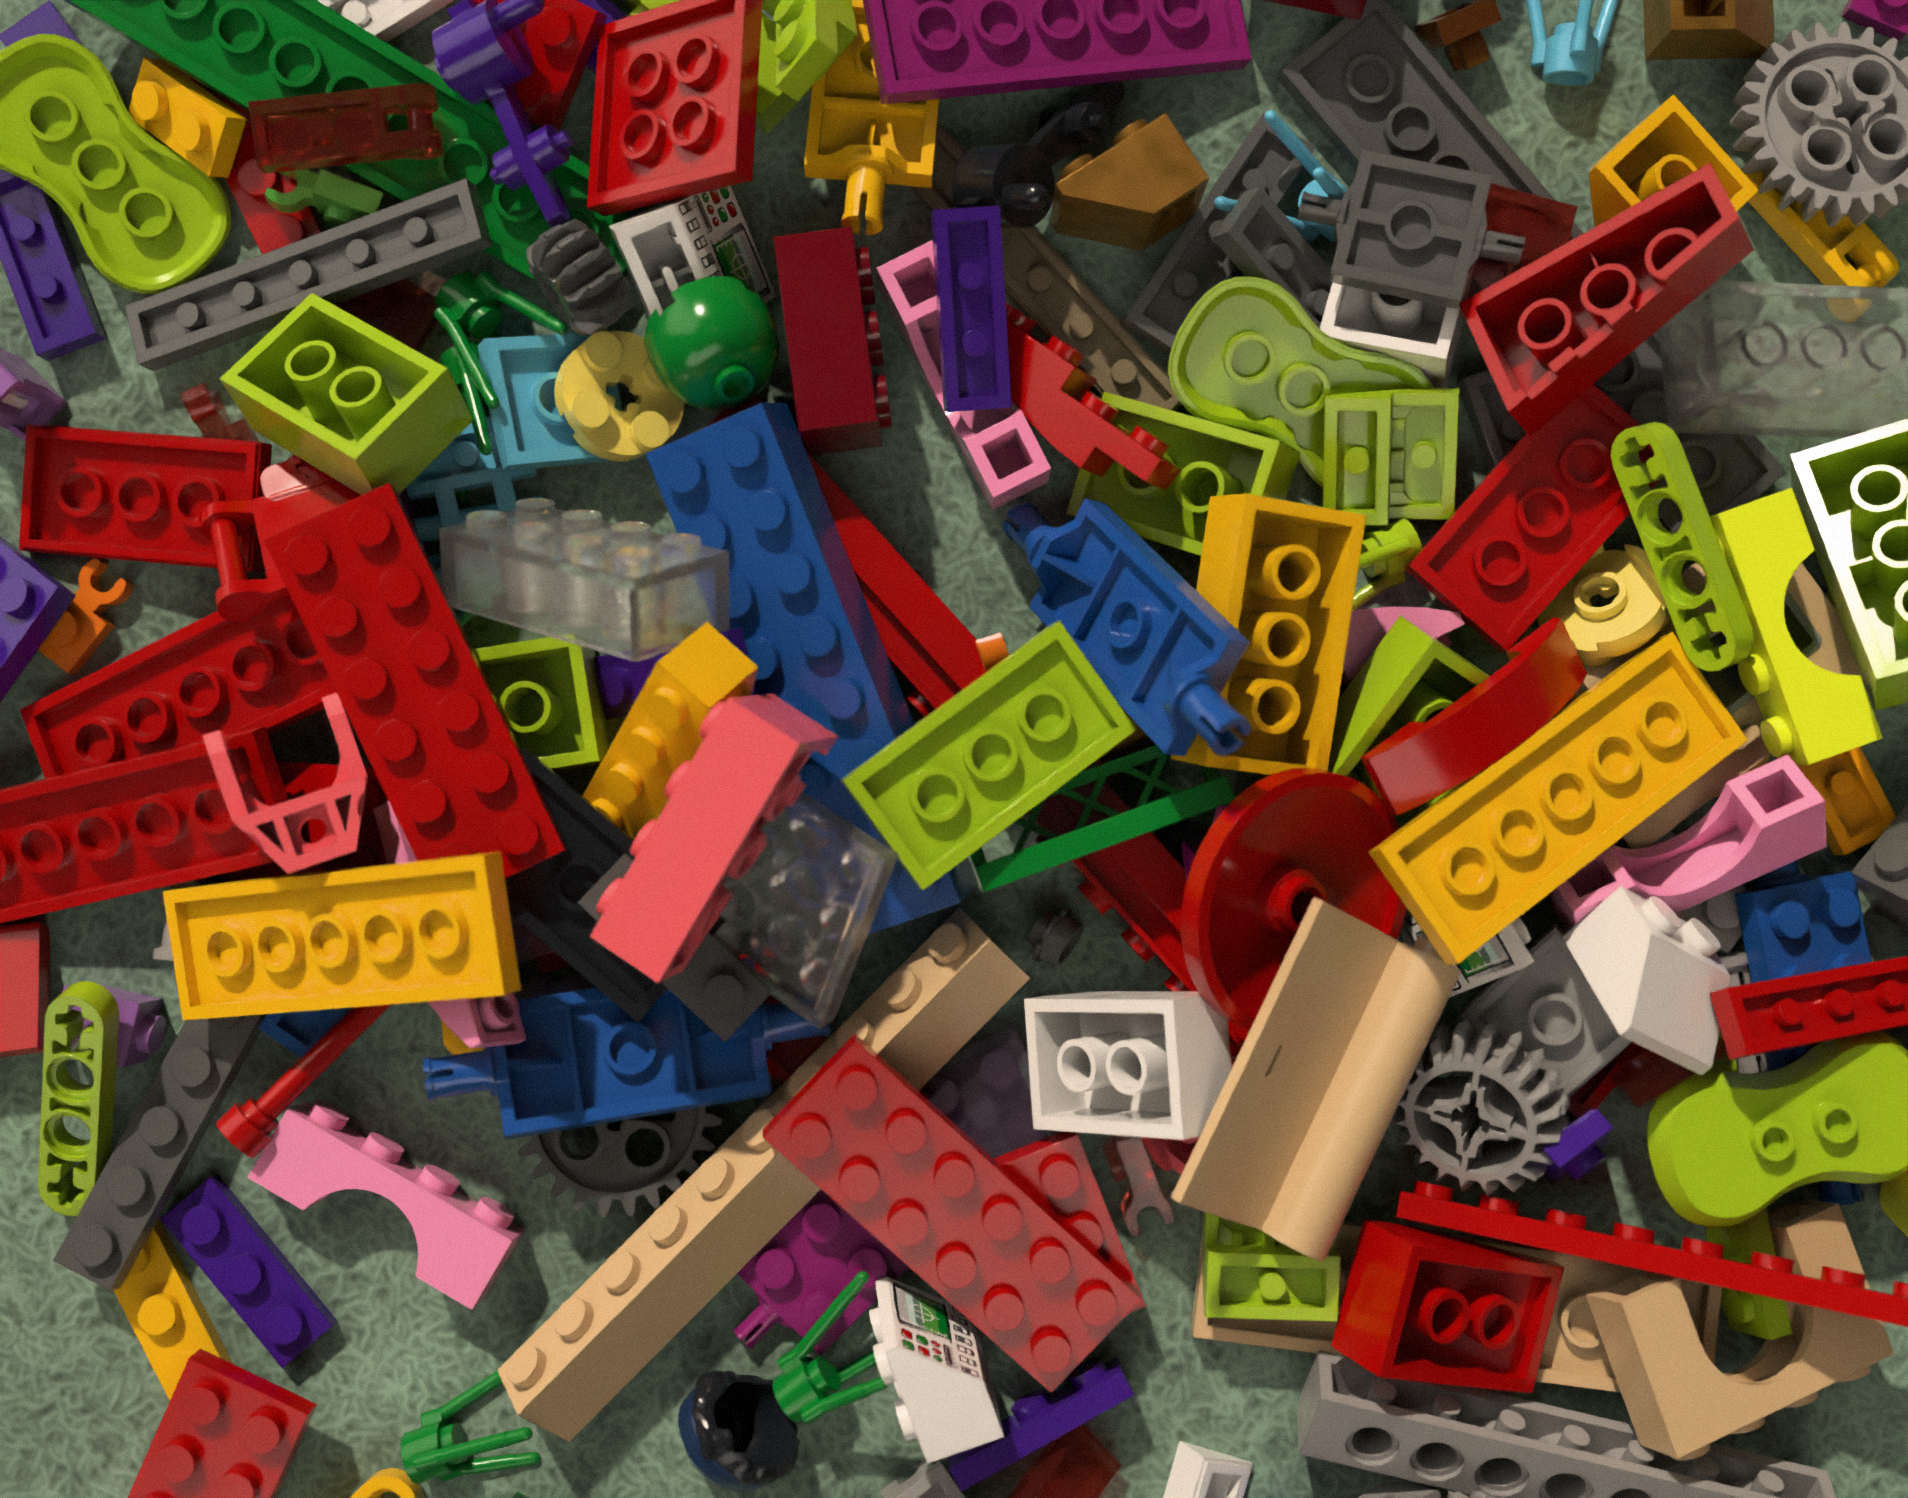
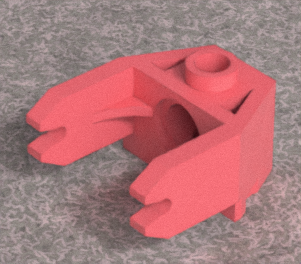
M337 693L322 697L340 754L338 773L331 787L280 804L267 806L260 803L245 790L223 732L218 730L203 735L207 752L231 820L288 874H295L359 852L369 778L344 707ZM312 819L322 820L326 827L325 836L317 843H307L302 837L304 824Z

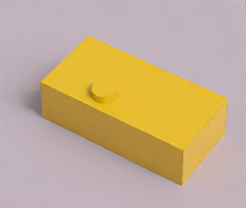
M1246 493L1210 496L1196 591L1250 642L1220 695L1240 715H1243L1249 721L1251 732L1249 736H1245L1234 726L1230 727L1245 743L1237 751L1223 756L1215 754L1208 743L1197 734L1185 756L1171 755V759L1207 767L1268 775L1296 768H1316L1328 771L1366 515Z

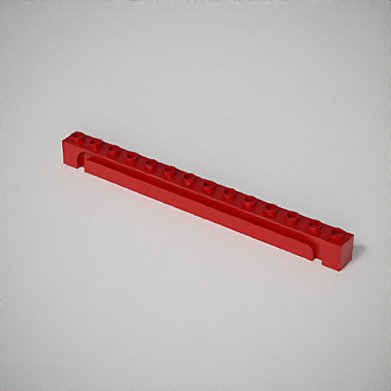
M755 395L744 404L723 410L705 427L762 402ZM807 452L894 673L898 671L915 689L906 698L924 718L985 673L975 644L977 639ZM1089 765V766H1088L1087 768H1085L1083 771L1088 770V769L1093 768V767H1092L1091 765ZM1096 781L1074 788L1072 791L1089 798ZM1104 782L1096 802L1119 813L1130 810L1113 789ZM1062 794L1045 799L1035 824L1057 835L1073 831L1085 805ZM1033 808L1026 813L1028 816H1030ZM1092 809L1085 826L1109 818V816ZM1151 831L1071 860L1072 865L1086 879L1077 887L1102 916L1112 908L1128 926L1120 936L1145 963L1155 956L1172 974L1163 982L1169 991L1198 992L1190 976L1182 947L1181 910L1186 886L1185 871ZM1039 835L1034 840L1036 843L1048 840V838ZM1065 863L1060 864V865H1057V866H1058L1059 868H1061ZM1228 1021L1230 1055L1235 1058L1240 1053L1250 1031Z

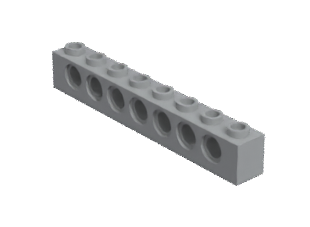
M1319 1350L1297 1407L1298 1449L1300 1455L1456 1492L1459 1491L1469 1495L1473 1490H1481L1495 1498H1836L1827 1470L1710 1443V1451L1701 1457L1691 1460H1674L1671 1456L1641 1446L1632 1424L1475 1387L1379 1378L1348 1357Z

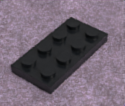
M522 747L521 752L568 850L505 879L510 914L629 1016L639 1022L668 988L662 982L657 983L591 938L590 935L598 922L577 903L625 853L635 859L630 854L634 839L527 747ZM722 914L710 930L713 935L727 921Z

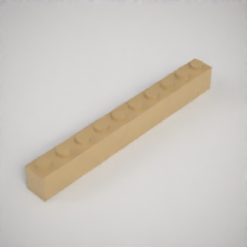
M959 907L497 1370L517 1415L570 1442L821 1190L763 1138V1128L854 1034L860 1037L919 1091L1002 1008L1030 977Z

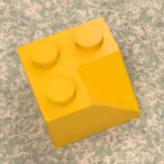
M1674 94L1626 134L1589 171L1594 227L1711 163L1736 212L1759 190Z

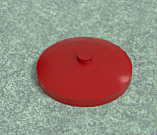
M1316 768L1285 770L1272 774L1243 791L1223 810L1210 827L1201 842L1188 874L1181 910V936L1185 961L1198 992L1206 1003L1226 1020L1250 1031L1313 897L1398 940L1406 906L1375 863L1369 851L1398 831L1399 827L1394 816L1389 814L1383 800L1369 787L1350 777Z

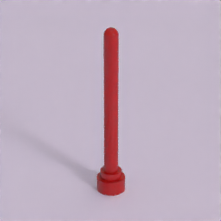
M392 1004L352 1007L258 1100L250 1098L244 1105L235 1103L216 1122L220 1132L238 1150L254 1159L273 1140L271 1137L272 1131L279 1124L276 1118Z

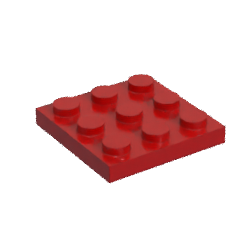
M679 0L599 26L587 195L588 209L605 217L752 181L763 0Z

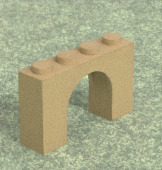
M1798 1199L1767 1211L1776 1256L1795 1260L1793 1273L1821 1279L1822 1266L1864 1274L1838 1203ZM1637 1270L1585 1294L1639 1444L1671 1456L1674 1460H1691L1701 1457L1710 1451V1443L1730 1433L1742 1434L1754 1431L1764 1425L1765 1416L1784 1407L1794 1408L1807 1405L1818 1398L1817 1391L1835 1382H1849L1863 1378L1871 1372L1870 1365L1894 1354L1882 1321L1786 1301L1792 1334L1774 1340H1766L1760 1351L1751 1361L1739 1369L1722 1373L1711 1362L1702 1347L1677 1277ZM1865 1279L1864 1288L1870 1289L1867 1279Z

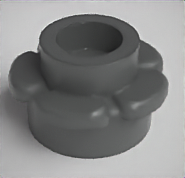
M1062 909L1058 916L1047 910L1037 920L1027 939V942L1034 946L1032 959L1035 962L1043 960L1057 969L1069 957L1084 931V926L1070 917L1071 909Z

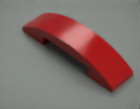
M1551 618L1506 651L1510 662L1428 722L1407 723L1361 757L1389 814L1399 815L1411 810L1483 771L1531 737L1567 704L1582 685L1587 672L1561 618Z

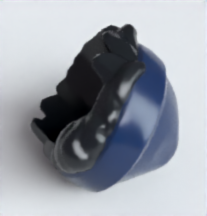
M713 1370L699 1376L695 1387L680 1406L678 1425L690 1462L704 1478L731 1491L748 1492L764 1487L792 1472L798 1458V1447L800 1444L797 1438L798 1426L797 1423L788 1418L779 1406L773 1392V1380H764L753 1375L736 1374L730 1370L724 1372Z

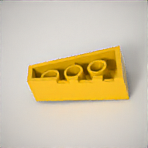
M708 622L703 624L656 663L583 796L635 840L638 833L649 821L653 819L658 820L667 805L669 798L664 795V791L673 773L683 762H692L704 739L699 736V730L708 713L720 701L726 703L729 697L751 696L758 666Z

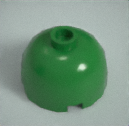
M731 276L704 277L683 284L671 293L675 302L668 306L661 316H659L656 309L648 319L643 341L648 359L656 376L678 400L705 411L726 410L750 400L761 392L772 378L780 349L773 316L758 292L756 291L755 293L747 290L741 280Z

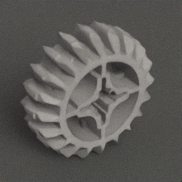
M1468 1018L1463 1022H1459L1454 1032L1444 1023L1434 1028L1391 1122L1402 1125L1398 1133V1144L1416 1145L1414 1165L1430 1161L1436 1166V1182L1451 1174L1458 1177L1461 1192L1471 1188L1473 1182L1477 1181L1488 1196L1497 1191L1501 1183L1514 1193L1519 1187L1523 1186L1526 1178L1536 1182L1545 1173L1547 1164L1552 1163L1543 1152V1147L1546 1143H1558L1562 1131L1570 1126V1117L1565 1115L1570 1104L1569 1093L1557 1089L1561 1081L1560 1069L1540 1068L1545 1058L1543 1048L1529 1053L1520 1048L1522 1044L1521 1031L1512 1034L1508 1040L1498 1037V1030L1495 1021L1485 1025L1481 1034H1479ZM1453 1071L1472 1072L1471 1075L1465 1077L1451 1074L1448 1079L1436 1077ZM1510 1136L1516 1137L1515 1139L1508 1141ZM1489 1139H1501V1140H1504V1141H1503V1142H1489V1141H1485V1140H1489Z

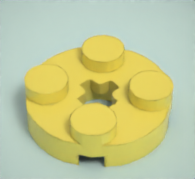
M599 331L593 333L565 358L555 380V404L560 417L564 414L567 423L575 431L571 436L588 452L611 461L627 462L634 460L662 446L676 432L684 411V402L678 400L656 376L647 356L643 341L644 337L625 331ZM618 382L626 385L629 388V392L633 394L634 403H629L623 411L616 409L615 397L606 393V385L615 386Z
M1602 544L1537 617L1539 626H1542L1551 618L1562 619L1583 665L1590 667L1601 666L1608 663L1613 657L1626 654L1641 647L1653 638L1657 632L1666 628L1671 620L1644 549L1638 546L1624 544L1625 551L1616 549L1604 551ZM1597 594L1604 598L1617 595L1612 603L1603 607H1592L1590 598Z

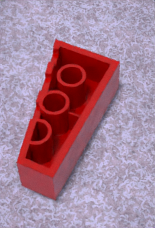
M1711 163L1460 302L1459 306L1508 413L1531 436L1750 254L1754 248L1732 202Z

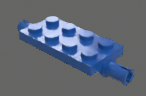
M1085 498L1074 520L1061 527H1053L1041 515L1038 508L1029 502L1017 504L1008 511L1007 515L1014 520L1020 527V530L1010 521L1003 520V531L1026 553L1027 563L1032 568L1040 585L1029 608L1047 627L1056 621H1060L1118 704L1165 754L1185 756L1196 735L1199 734L1217 755H1229L1237 751L1245 741L1230 727L1234 726L1242 735L1249 736L1251 725L1220 693L1250 642L1104 502Z
M1796 860L1760 876L1759 879L1753 880L1754 890L1735 894L1752 983L1872 962L1857 884L1850 873L1851 871L1807 877V873H1799ZM1818 1043L1765 1053L1768 1070L1772 1071L1793 1063ZM1839 1181L1818 1182L1820 1201L1849 1205L1854 1204L1855 1201L1861 1202L1865 1199L1861 1184Z
M751 963L745 964L752 971ZM596 987L517 1000L526 1040L518 1044L484 1047L482 1051L438 1058H423V1072L428 1076V1079H424L429 1101L437 1100V1098L484 1090H490L491 1096L498 1095L503 1136L508 1140L770 1096L771 1086L766 1051L772 1050V1043L820 1035L822 1037L829 1036L828 1014L824 1013L827 1007L823 994L816 995L813 998L766 1005L764 1000L724 1042L669 989L663 993L644 1017L637 1022Z

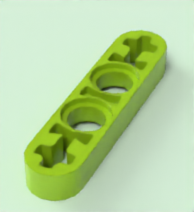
M1651 422L1625 429L1617 435L1612 444V466L1682 648L1688 659L1695 666L1706 671H1720L1747 658L1753 649V628L1681 442L1674 430L1663 423ZM1650 444L1654 457L1642 463L1638 452ZM1665 477L1668 485L1650 490L1648 483ZM1664 498L1674 501L1681 510L1682 523L1676 533L1668 531L1659 521L1658 508ZM1686 560L1695 561L1705 572L1706 586L1702 594L1693 593L1683 582L1681 573ZM1711 602L1714 603L1715 610L1701 615L1698 614V607ZM1722 631L1727 643L1713 646L1709 634Z
M80 981L70 985L48 1006L45 1015L38 1189L44 1203L53 1211L65 1216H78L107 1164L112 1150L119 1008L111 992L104 986L90 981ZM74 1006H78V1007H80V1008H82V1009H81V1012H80V1011L74 1010V1009H72V1008H73ZM84 1018L87 1019V1020L93 1021V1022L83 1031V1021H84ZM66 1060H77L85 1064L93 1074L94 1083L89 1085L75 1081L66 1069ZM73 1116L83 1121L90 1130L91 1139L82 1140L72 1136L64 1126L63 1117ZM76 1162H80L73 1169V1178L65 1176L75 1166Z

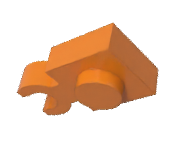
M96 557L89 560L82 567L78 578L79 589L74 593L76 595L38 649V651L67 674L76 675L114 629L115 625L102 616V613L108 606H117L125 602L134 589V584L131 581L120 578L111 590L103 592L99 587V578L106 571L109 564Z

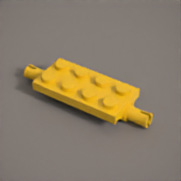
M851 0L855 14L857 36L818 82L815 81L812 84L804 171L805 177L847 181L841 225L842 227L852 226L853 234L859 235L861 212L866 210V235H874L883 229L886 184L932 188L940 99L881 105L863 0Z

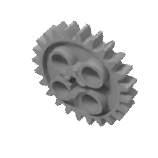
M1820 22L1816 23L1805 37L1795 29L1790 32L1780 45L1775 42L1772 43L1743 77L1745 84L1733 98V101L1741 108L1730 120V126L1745 131L1732 146L1733 150L1752 152L1753 157L1742 168L1744 174L1762 171L1766 176L1758 188L1760 194L1767 193L1774 188L1782 192L1778 204L1779 210L1783 211L1794 201L1802 203V221L1808 222L1821 209L1824 210L1828 227H1834L1847 214L1854 226H1859L1872 214L1881 219L1897 205L1902 206L1908 201V56L1900 61L1893 56L1897 48V39L1893 37L1880 48L1873 45L1874 28L1868 27L1858 39H1853L1847 22H1841L1830 36ZM1810 154L1814 155L1817 159H1819L1821 163L1813 159Z

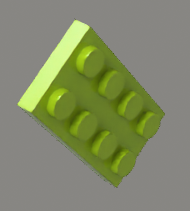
M1056 621L840 779V781L918 889L925 890L1137 729L1060 621Z

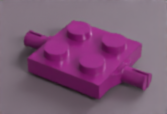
M820 1190L737 1273L754 1290L760 1305L739 1326L734 1328V1332L741 1341L745 1338V1345L750 1349H753L777 1322L795 1330L803 1338L857 1273L866 1271L869 1274L868 1282L813 1348L819 1355H822L877 1300L875 1281L885 1277L897 1280L909 1267L824 1191Z

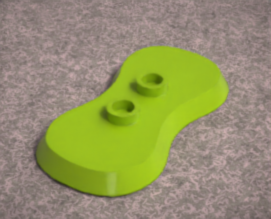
M37 34L23 38L0 51V168L42 189L62 207L73 223L88 257L101 274L127 290L140 294H158L185 284L208 266L225 244L231 229V211L228 199L216 178L209 177L174 150L157 142L147 134L129 114L105 65L93 52L72 39L55 34Z
M1252 276L1234 277L1221 281L1197 301L1177 332L1168 362V376L1171 388L1177 399L1190 413L1197 418L1232 428L1258 432L1295 448L1301 452L1298 459L1299 463L1322 488L1324 487V415L1326 396L1366 391L1433 388L1430 380L1413 363L1389 354L1354 349L1332 339L1318 328L1296 298L1286 289L1267 279Z
M1878 1031L1818 1043L1793 1063L1768 1072L1750 1074L1711 1070L1702 1076L1697 1073H1691L1678 1079L1657 1097L1649 1112L1647 1124L1649 1158L1654 1176L1666 1201L1678 1215L1691 1223L1706 1227H1727L1754 1217L1777 1198L1802 1185L1820 1181L1873 1184L1898 1177L1908 1170V1050L1899 1040L1888 1033Z

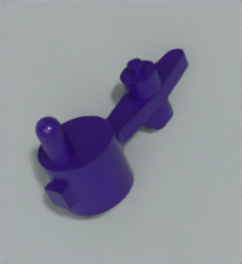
M463 0L447 9L452 20L434 29L432 32V44L436 54L434 57L436 68L446 85L453 91H457L471 104L479 105L487 99H491L509 143V146L494 153L492 156L495 168L490 170V176L494 183L497 185L504 183L512 191L528 184L548 224L551 227H555L558 224L561 225L569 221L571 217L553 170L570 160L568 147L573 145V140L566 130L558 132L550 124L534 131L515 91L516 83L534 73L533 57L518 25L541 13L545 6V0H505L502 3L496 0H485L480 4L473 0Z

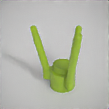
M1402 518L1388 525H1365L1358 571L1363 569L1369 577L1372 578L1378 575V578L1354 593L1352 611L1383 590L1405 582L1404 571L1406 570L1404 568L1422 549L1419 536L1407 519Z

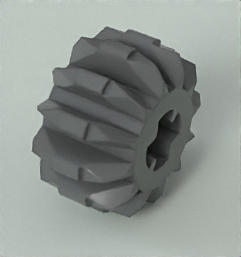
M573 219L563 225L558 224L538 236V240L526 249L529 272L537 281L538 289L548 300L550 308H554L562 322L569 325L574 332L585 336L587 334L591 335L602 328L606 329L621 319L620 315L632 307L630 284L622 275V267L612 257L610 248L605 247L600 241L597 233L588 229L581 221Z

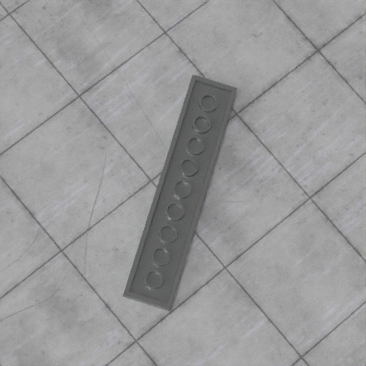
M1367 0L1360 20L1343 19L1281 70L1278 77L1279 82L1355 172L1357 171L1363 149L1493 175L1485 204L1486 230L1520 237L1525 236L1526 239L1518 265L1479 256L1477 263L1474 265L1468 298L1584 234L1386 0ZM1663 326L1594 383L1596 387L1640 425L1658 422L1666 424L1674 430L1681 442L1709 516L1753 501L1787 473ZM1665 477L1661 478L1651 490L1668 485ZM1662 499L1658 508L1659 521L1668 531L1676 533L1682 523L1681 510L1671 499Z

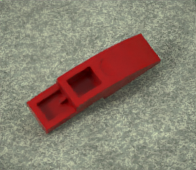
M1006 303L1011 399L1023 412L1028 421L1054 448L1079 468L1104 477L1115 460L1145 482L1167 491L1181 470L1163 457L1169 446L1139 425H1136L1130 434L1113 421L1119 411L1090 392L1097 379L1079 367L1085 356L1054 335L1045 344L1031 334L1036 322Z

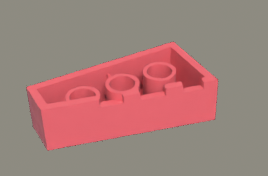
M773 693L729 697L726 703L720 701L711 709L700 727L699 736L704 741L692 762H683L673 773L666 785L664 795L669 798V801L657 821L654 819L649 821L636 836L630 849V854L635 859L623 879L617 878L610 884L597 904L596 912L601 915V918L590 937L657 983L683 972L732 898V891L724 887L729 877L734 880L740 879L755 864L768 844L766 842L767 835L761 829L767 821L773 822L787 806L793 807L807 786L801 781L799 772L811 754L817 751L826 757L839 737Z

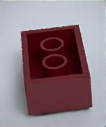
M852 226L773 237L798 430L806 451L810 456L881 447L880 429L892 428L885 374L873 376L872 367L884 366L877 310L864 312V305L876 304L868 247L855 248Z

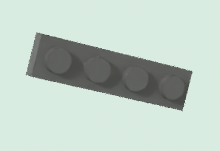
M1264 113L1254 125L1124 319L1122 325L1167 355H1170L1177 332L1193 306L1212 287L1221 281L1228 280L1237 267L1212 238L1230 213L1216 208L1214 205L1215 199L1218 196L1239 200L1245 191L1261 186L1278 206L1303 168L1302 164L1265 121ZM1297 136L1307 149L1313 153L1316 147Z

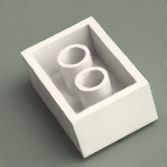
M1077 991L1024 999L1033 1129L1186 1140L1201 1135L1231 1072L1228 1020L1216 1013L1199 992Z

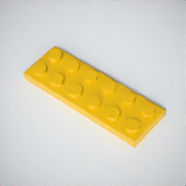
M1670 632L1657 638L1561 709L1551 720L1522 744L1483 771L1458 785L1369 851V854L1445 964H1458L1735 751L1748 739L1700 670L1688 659L1674 633Z
M501 851L181 887L163 891L183 1021L505 996L521 990Z

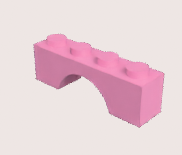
M933 240L877 267L879 290L991 510L1048 483L1051 467L1023 412L1012 400L1011 408L958 412L944 411Z
M1783 756L1726 782L1720 797L1710 811L1696 824L1678 836L1645 848L1628 849L1615 845L1610 846L1549 893L1552 908L1568 932L1618 887L1623 886L1646 900L1651 896L1658 897L1677 914L1827 847L1825 800L1790 756Z
M315 1100L312 1105L304 1102L287 1109L271 1136L273 1140L263 1149L247 1178L301 1210H305L320 1202L333 1192L346 1189L367 1190L387 1198L400 1208L414 1230L418 1246L416 1277L469 1309H474L487 1296L524 1232L523 1228L512 1223L515 1217L513 1211L494 1199L481 1197L479 1202L459 1192L456 1190L460 1184L459 1180L437 1166L425 1165L422 1170L401 1157L405 1150L393 1139L376 1132H371L366 1137L346 1125L350 1119L343 1110L328 1102Z

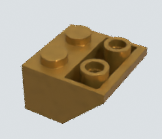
M1643 0L1645 60L1760 58L1769 46L1774 43L1773 0Z
M1166 113L1149 124L1144 119L1131 123L1112 140L1114 146L1095 159L1090 154H1085L1072 161L1059 173L1058 179L1060 181L1055 184L1050 224L1056 233L1143 251L1193 218L1198 210L1209 177Z

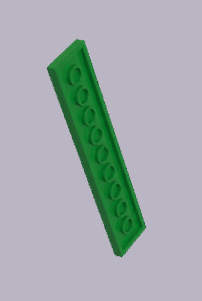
M64 0L399 203L462 179H468L478 189L492 242V247L481 250V252L539 286L529 272L526 249L538 240V236L552 227L546 221L528 184L512 191L504 183L495 184L490 176V170L495 168L492 159L493 154L509 146L495 109L485 102L479 105L471 104L457 91L450 89L439 74L317 0ZM569 154L570 160L553 170L570 213L571 219L569 221L577 219L584 223L588 229L597 233L600 241L605 247L610 248L612 257L622 267L621 272L625 278L628 274V269L609 229V225L654 207V205L605 217L588 209L589 166Z

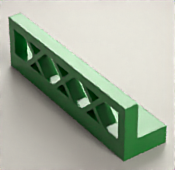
M1157 745L1082 771L1047 797L1050 798L1062 794L1085 805L1073 831L1057 835L1034 824L1045 802L1044 799L1033 808L1028 820L1019 818L1014 822L1024 827L1013 853L988 862L982 847L970 855L983 891L992 890L1216 808L1217 805L1222 806L1230 803L1235 799L1227 775L1221 777L1218 768L1200 765L1206 782L1185 790L1177 789L1157 779L1168 756ZM1157 759L1150 775L1132 768ZM1118 772H1123L1146 783L1135 808L1122 813L1096 802L1107 776ZM1096 781L1089 798L1072 791L1074 788ZM1153 787L1171 794L1146 804ZM1092 809L1109 816V818L1085 826ZM1031 831L1048 838L1046 841L1023 849Z

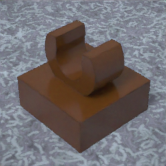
M1471 0L1413 27L1417 38L1427 49L1444 47L1447 58L1454 72L1462 68L1464 70L1471 69L1490 60L1487 44L1479 31L1502 21L1496 0Z

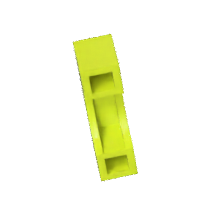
M1793 488L1709 516L1753 628V649L1747 658L1738 663V672L1746 690L1756 698L1763 717V721L1760 724V732L1768 751L1777 759L1789 755L1796 765H1810L1882 739L1883 736L1861 676L1838 674L1817 666L1800 652L1789 634L1784 615L1786 590L1795 570L1815 550Z

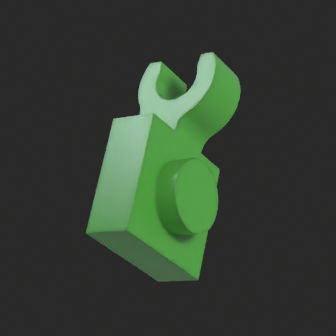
M278 157L276 167L278 173L297 181L296 188L289 193H280L275 189L267 188L264 194L267 203L272 208L284 213H294L306 206H316L317 213L323 214V220L332 227L340 226L386 208L383 192L320 169L319 174L312 172L300 162L287 157Z

